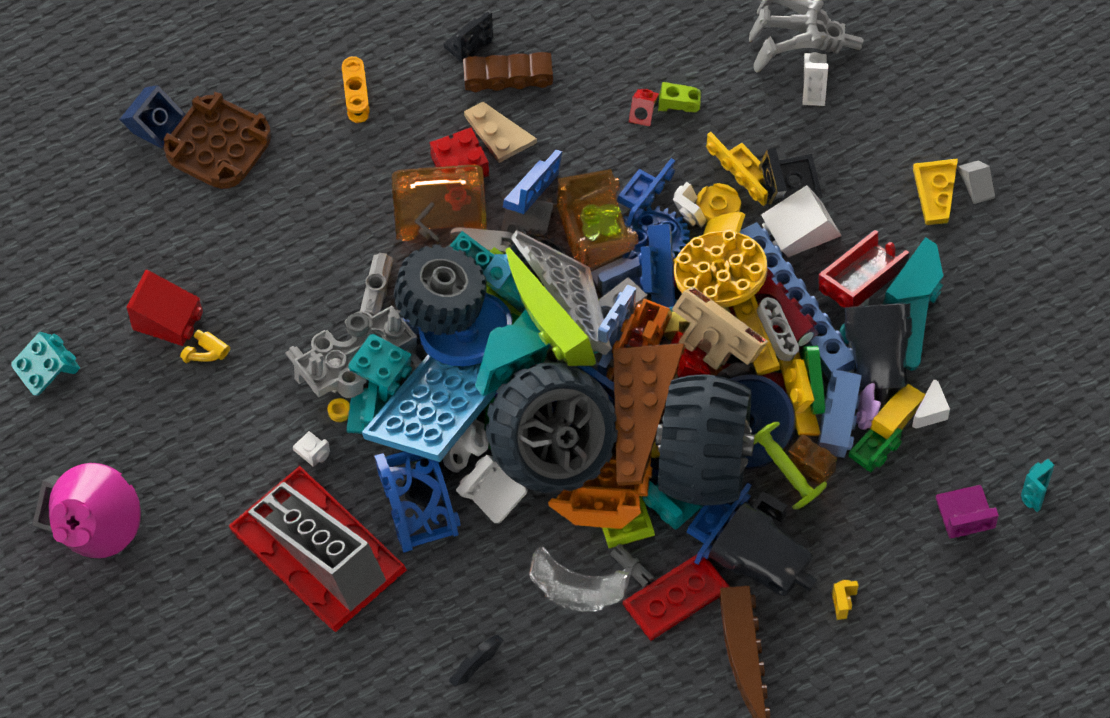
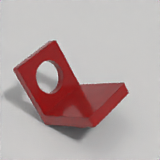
M638 89L632 98L629 122L650 126L654 104L659 97V93L648 89ZM642 107L647 110L648 115L645 119L636 117L635 110Z

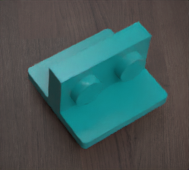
M369 381L368 388H364L361 394L351 398L347 423L348 433L362 434V431L387 403L378 399V385Z

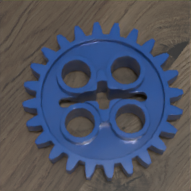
M659 206L655 210H652L651 207L647 208L639 222L635 220L631 227L626 225L628 216H624L623 222H619V229H616V245H618V252H622L623 259L628 257L629 259H634L641 253V247L649 246L648 227L651 225H671L673 259L678 256L690 240V231L687 230V223H683V217L676 218V212L668 214V208L662 212Z

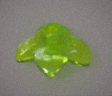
M594 204L585 206L581 213V220L584 223L582 228L584 236L590 241H596L600 234L603 236L617 234L619 232V225L614 218L620 213L621 209L613 204H606L601 207Z

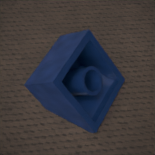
M158 85L144 88L119 120L136 136L163 148L166 134L171 135L186 114Z

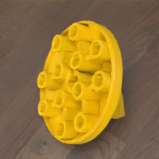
M733 230L716 231L693 238L680 251L674 265L675 281L681 293L693 286L722 308L740 304L755 295L764 284L768 271L766 255L761 246L752 238Z

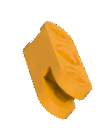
M348 57L342 63L347 115L352 122L361 123L368 119L370 113L364 64L358 57Z

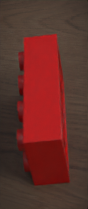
M677 331L671 340V344H679V340L684 333ZM698 346L692 352L685 347L679 362L678 377L711 375L709 364L703 361L706 352Z

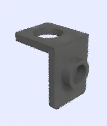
M431 202L414 222L420 227L418 232L427 240L431 237L439 243L440 239L421 223L435 207V204Z

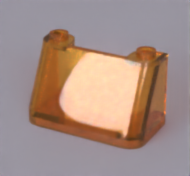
M461 165L405 169L392 173L396 240L410 241L419 234L418 230L420 227L414 221L431 202L435 204V207L421 221L428 229L464 226V228L487 230L484 179L481 166Z
M611 169L558 178L557 209L572 256L574 257L573 259L590 267V270L634 250L635 245L638 244L636 231H632L630 227L626 228L616 199V191L620 190L618 178H614Z

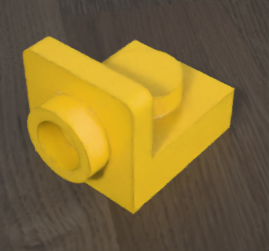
M842 580L833 585L832 598L837 620L847 619L848 611L852 609L850 596L857 594L858 581Z

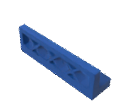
M555 150L545 162L539 160L504 199L503 208L524 214L559 175L562 151Z

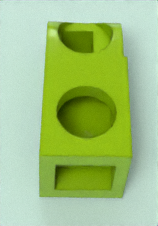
M662 82L658 111L675 109L685 112H697L700 110L701 91L698 88Z

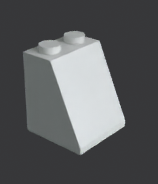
M807 185L761 214L765 221L762 224L763 227L767 230L769 236L772 234L775 238L772 242L773 245H777L787 257L842 236L822 201Z

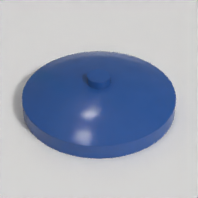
M486 293L478 318L466 330L459 333L455 331V334L446 335V333L434 335V332L428 331L426 333L421 331L419 327V336L424 350L433 359L452 366H471L482 363L490 332L497 327L502 328L513 324L510 311L503 301L494 295Z

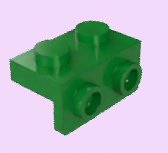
M897 428L886 439L870 429L851 449L849 457L871 473L876 467L880 468L885 463L890 451L895 452L901 445L902 430Z

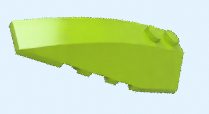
M508 247L506 254L516 287L530 318L540 331L539 336L545 345L550 344L557 359L560 361L563 359L568 366H593L596 364L588 336Z

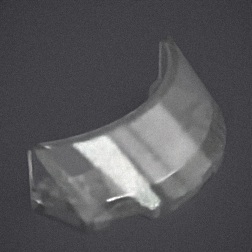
M539 546L532 556L529 577L545 593L544 596L564 608L576 609L577 611H597L624 598L633 567L628 566L622 571L616 570L615 574L607 576L583 575L562 566L549 555L543 546Z

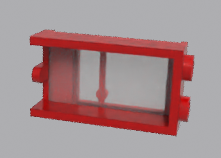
M874 230L819 274V290L823 295L829 296L838 302L841 307H857L901 272L909 261V252L905 250L896 257L895 245L889 242L885 245V249L879 246L878 232Z

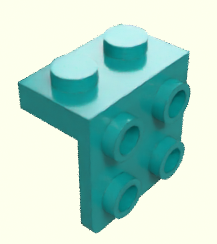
M39 332L11 364L14 371L33 395L39 396L61 371L75 374L80 369L75 361L76 357L66 350L63 346V340L56 334L51 335Z
M371 334L352 358L348 368L357 375L378 385V399L387 402L391 395L393 396L400 388V382L403 378L407 379L411 374L412 354L375 334Z
M650 480L648 496H642L645 504L656 511L661 519L674 530L678 529L704 506L674 499L659 491V483L655 486Z

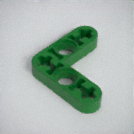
M818 345L806 346L799 353L801 359L804 360L814 397V402L810 405L812 415L825 414Z

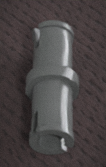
M622 544L616 546L617 551L615 549L612 550L610 555L625 568L624 572L627 575L631 574L643 588L649 585L648 581L650 583L654 581L655 577Z

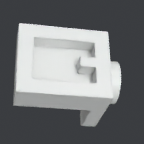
M310 431L293 446V450L313 467L318 462H324L330 452L329 442L326 439L321 441Z

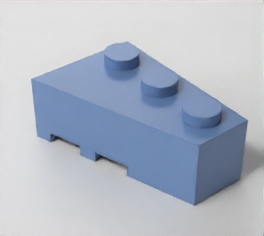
M833 370L825 392V414H822L821 434L818 437L816 453L844 458L847 450L851 451L854 437L850 435L851 430H854L857 416H854L855 409L859 405L860 395H858L862 375Z

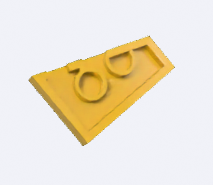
M958 159L915 163L913 165L926 225L948 223Z

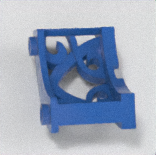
M405 451L386 457L382 453L375 455L376 466L386 497L389 498L392 507L391 514L397 538L403 552L413 550V546L451 535L454 537L458 536L457 527L461 526L457 512L453 513L438 461L428 459L427 467H422L420 461H418L415 469H411L410 462L421 460L425 457ZM406 464L405 467H396V466H400V465ZM433 470L436 480L427 474ZM403 476H406V485L404 487L397 486L396 481L399 479L403 481ZM412 478L424 482L433 489L432 497L424 512L415 503L409 501L400 502L399 497L409 490ZM440 495L442 497L444 507L437 506L438 501L440 499ZM413 509L417 513L418 518L416 519L414 513L411 518H408L405 515V511ZM443 515L446 518L447 526L431 530L427 520L430 518L434 524L439 525L437 516ZM422 526L426 530L424 533L410 536Z

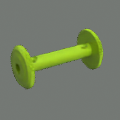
M774 421L755 434L754 445L759 442L764 446L771 459L793 487L799 491L802 499L792 506L793 509L798 510L821 494L826 488L827 483L824 481L815 489L808 485L797 467L779 444L772 439L770 432L780 425L779 422Z

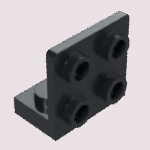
M488 10L478 19L474 18L443 43L444 48L461 62H463L464 58L473 57L479 48L483 45H488L493 39L492 13Z

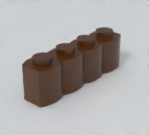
M537 52L530 55H492L485 58L475 56L463 59L465 90L479 92L487 88L499 91L508 87L524 89L528 86L544 88L553 84L551 53Z

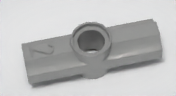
M378 253L373 256L369 276H367L365 282L366 288L360 311L368 312L372 316L381 312L384 299L387 296V286L393 258L385 253Z

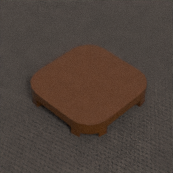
M214 92V95H205L200 98L197 95L192 100L193 106L171 135L166 134L164 138L165 156L168 162L175 168L213 187L220 189L234 187L247 176L267 149L271 141L270 126L263 114L259 112L258 115H255L223 99L221 93Z

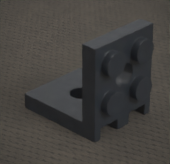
M776 148L766 150L758 167L759 170H762L764 178L763 187L768 191L769 209L806 185L819 199L822 198L812 154L779 160ZM796 175L800 178L801 183L799 185H792L789 177Z

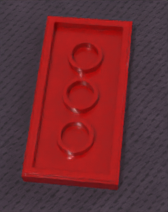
M696 554L623 601V606L650 641L719 598L720 588L730 587L708 559L703 558L698 565L694 563L697 557Z

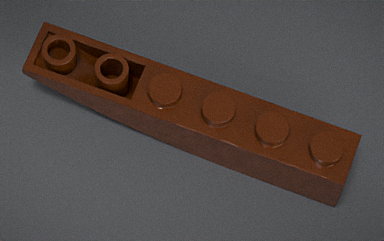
M750 586L720 588L719 599L724 640L736 684L752 717L770 718V709L765 707L764 699L768 698L767 686L762 684L761 676H765L764 662H759L758 654L762 653L761 639H756L755 631H759V622L757 616L753 617L752 610L756 609L755 594H750Z

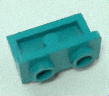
M1049 459L1041 464L1038 462L1032 466L1026 475L1021 493L1024 504L1029 508H1033L1036 512L1041 510L1046 488L1049 485L1054 469V464Z

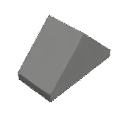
M978 160L957 167L973 204L995 198L990 166Z

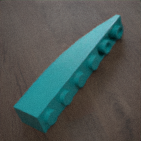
M463 231L450 245V247H453V250L465 252L468 258L471 256L476 261L475 265H479L483 272L495 256ZM496 266L491 270V277L494 280H500L503 276V271L500 267ZM512 273L500 289H497L487 281L486 285L519 312H524L526 308L521 300Z

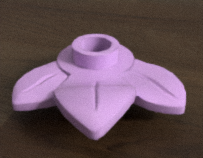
M874 383L867 385L860 393L856 423L863 430L871 429L872 421L878 414L881 405L880 401L874 400Z

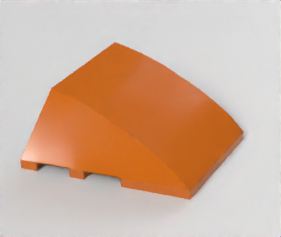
M613 458L610 459L609 463L606 462L600 470L601 473L594 480H587L583 483L582 487L572 491L563 490L556 499L552 498L548 502L552 509L574 525L622 529L641 514L640 498L638 495L639 486L638 484L618 486L616 460Z

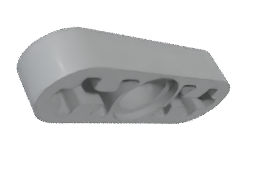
M764 298L757 308L759 319L778 358L790 361L799 351V345L780 304L773 298ZM772 326H780L783 333L775 332Z

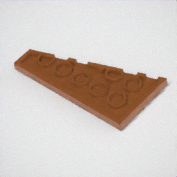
M684 343L613 349L615 412L617 416L615 429L618 430L616 442L618 486L643 483L651 458L650 454L653 444L656 442L657 427L660 422L662 423V417L665 413L669 385L678 372L679 362L685 350Z

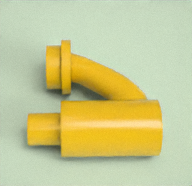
M197 330L194 338L199 340L198 344L206 349L208 353H196V348L187 346L181 352L180 357L185 363H189L191 360L210 362L217 359L223 360L229 353L230 346L208 331L203 333Z

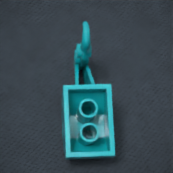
M926 237L888 288L883 301V305L911 303L912 335L908 340L906 353V368L908 370H916L920 365L928 304L930 301L934 303L937 300L944 286L941 284L943 271L937 244ZM843 324L840 328V333L844 339V343L849 344V341L845 337L846 332L845 326Z
M526 309L513 325L509 324L502 328L497 327L490 332L475 385L482 397L497 391L502 384H507L512 379L511 376L517 371L530 369L532 365L545 362L550 344L545 345L539 336L540 331Z

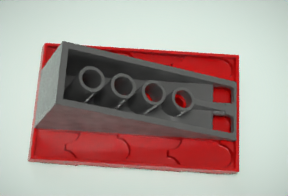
M301 466L296 468L229 525L230 530L334 632L338 631L344 623L346 624L362 608L376 598L397 577H400L407 571L405 565Z

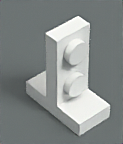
M816 52L811 54L804 53L803 105L825 106L828 75L826 54Z

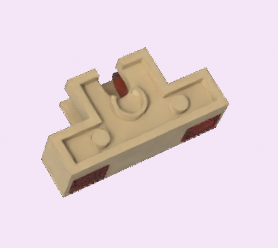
M693 286L684 290L672 308L674 312L691 323L679 340V343H684L685 347L691 352L698 347L708 354L703 361L716 370L721 365L726 364L731 354L749 365L758 358L768 343L765 338Z

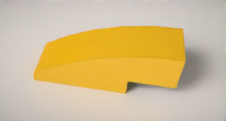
M907 384V387H903L874 417L871 429L886 439L897 428L902 430L917 412L925 394Z

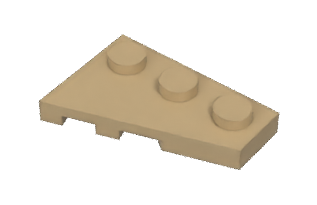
M484 102L464 111V116L499 163L537 143V138Z

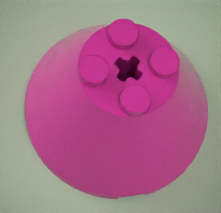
M99 463L77 465L66 471L57 480L51 491L49 499L50 526L54 539L57 542L63 543L72 551L90 558L109 557L122 551L136 536L141 520L139 499L133 486L129 485L121 476V473L114 468Z

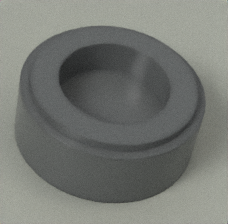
M361 313L351 314L346 320L347 332L354 337H362L369 331V319L367 316Z

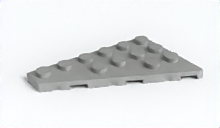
M516 230L511 236L513 242L548 292L588 336L592 350L606 355L610 351L611 346L609 340L607 343L598 340V329L604 319L590 267Z

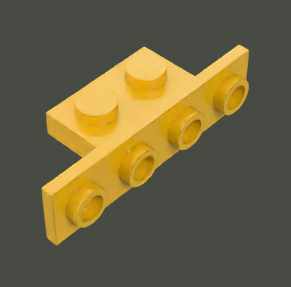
M712 132L708 133L706 147L709 153L713 156L715 155L720 160L723 168L727 171L729 170L735 176L739 185H744L755 201L758 200L762 206H765L767 204L768 191L761 185L764 178L762 170H759L758 167L760 161L743 143L729 151Z
M799 352L790 361L778 358L787 394L794 406L798 435L819 436L821 433L817 418L811 412L810 405L814 402V397L804 360L801 359Z

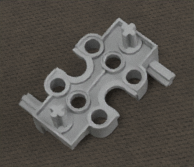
M390 306L374 316L365 311L356 312L364 314L369 319V331L362 337L352 336L350 340L340 342L334 339L328 330H323L312 338L311 351L303 354L297 346H292L286 352V356L294 365V379L298 384L306 381L318 397L332 390H337L341 396L352 398L363 392V384L366 383V379L350 371L348 368L349 363L369 335L375 334L411 353L412 373L421 363L420 359L416 356L417 336L402 319L401 310H395L393 306ZM338 358L342 360V364L333 366L330 364V360Z

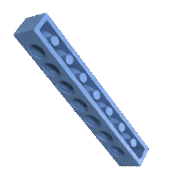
M757 222L740 230L741 234L752 238L761 246L766 255L767 266H775L773 268L768 267L775 275L772 280L776 284L779 282L787 283L784 285L789 291L786 296L790 300L793 298L800 300L798 302L803 307L800 312L804 316L809 314L817 323L814 328L819 333L824 334V336L813 338L805 347L818 345L821 370L830 381L834 369L845 372L855 370L853 350L850 347H846L841 333L833 329L828 315L822 313L819 309L816 298L808 294L803 280L795 276L792 265L789 262H785L782 258L780 248L772 244L765 228L762 229ZM829 351H836L837 353H836V354H830V353H828V352H829Z

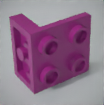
M981 485L936 495L935 499L949 539L996 528L999 517L996 507L989 508Z

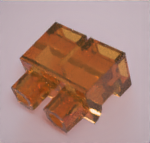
M801 435L788 451L790 453L789 459L802 475L805 473V477L818 485L824 481L827 482L836 471L837 457L832 455L827 449L812 442L805 435Z

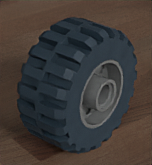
M433 245L432 248L428 246L420 248L419 251L416 250L409 254V257L405 258L402 262L394 289L395 305L398 310H401L400 314L405 320H410V325L415 328L416 326L420 327L423 332H434V335H441L442 333L451 335L455 334V331L459 333L471 326L480 314L487 291V281L483 275V270L479 265H475L476 261L471 256L468 258L465 252L453 250V247L446 246V248H442L441 245Z

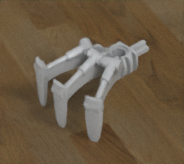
M762 0L757 10V15L759 16L749 35V42H752L764 28L768 27L787 28L802 32V34L793 36L790 40L777 44L774 43L771 36L766 39L754 62L756 73L760 72L772 57L785 51L799 48H816L837 54L843 46L861 50L863 39L845 34L844 23L832 22L827 13L821 9L824 5L822 0ZM771 2L781 4L800 15L770 16L771 11L768 9V6Z

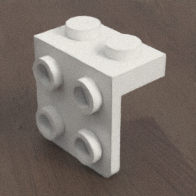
M486 455L478 460L475 465L476 468L470 474L462 478L460 486L456 491L462 497L472 499L494 523L499 524L527 494L528 490L506 475L493 456Z

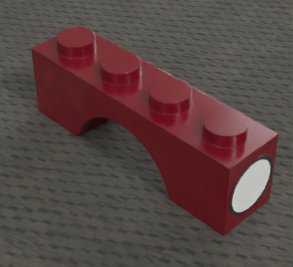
M768 269L764 284L754 295L756 302L760 303L764 298H773L782 306L783 313L796 338L800 351L819 334L814 328L817 323L809 314L804 316L800 312L803 307L795 298L790 300L786 296L789 291L781 282L776 284L772 280L775 275ZM779 326V331L783 333L782 328Z

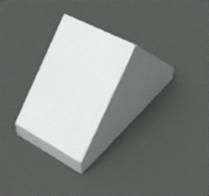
M933 380L914 416L912 427L920 428L948 420L950 408L937 380Z

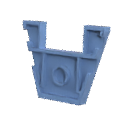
M627 285L624 291L618 294L614 306L598 329V340L607 343L609 340L611 346L610 351L606 355L603 354L598 363V372L605 377L611 359L614 360L612 353L613 345L616 340L620 341L623 334L621 332L622 325L635 312L636 288Z

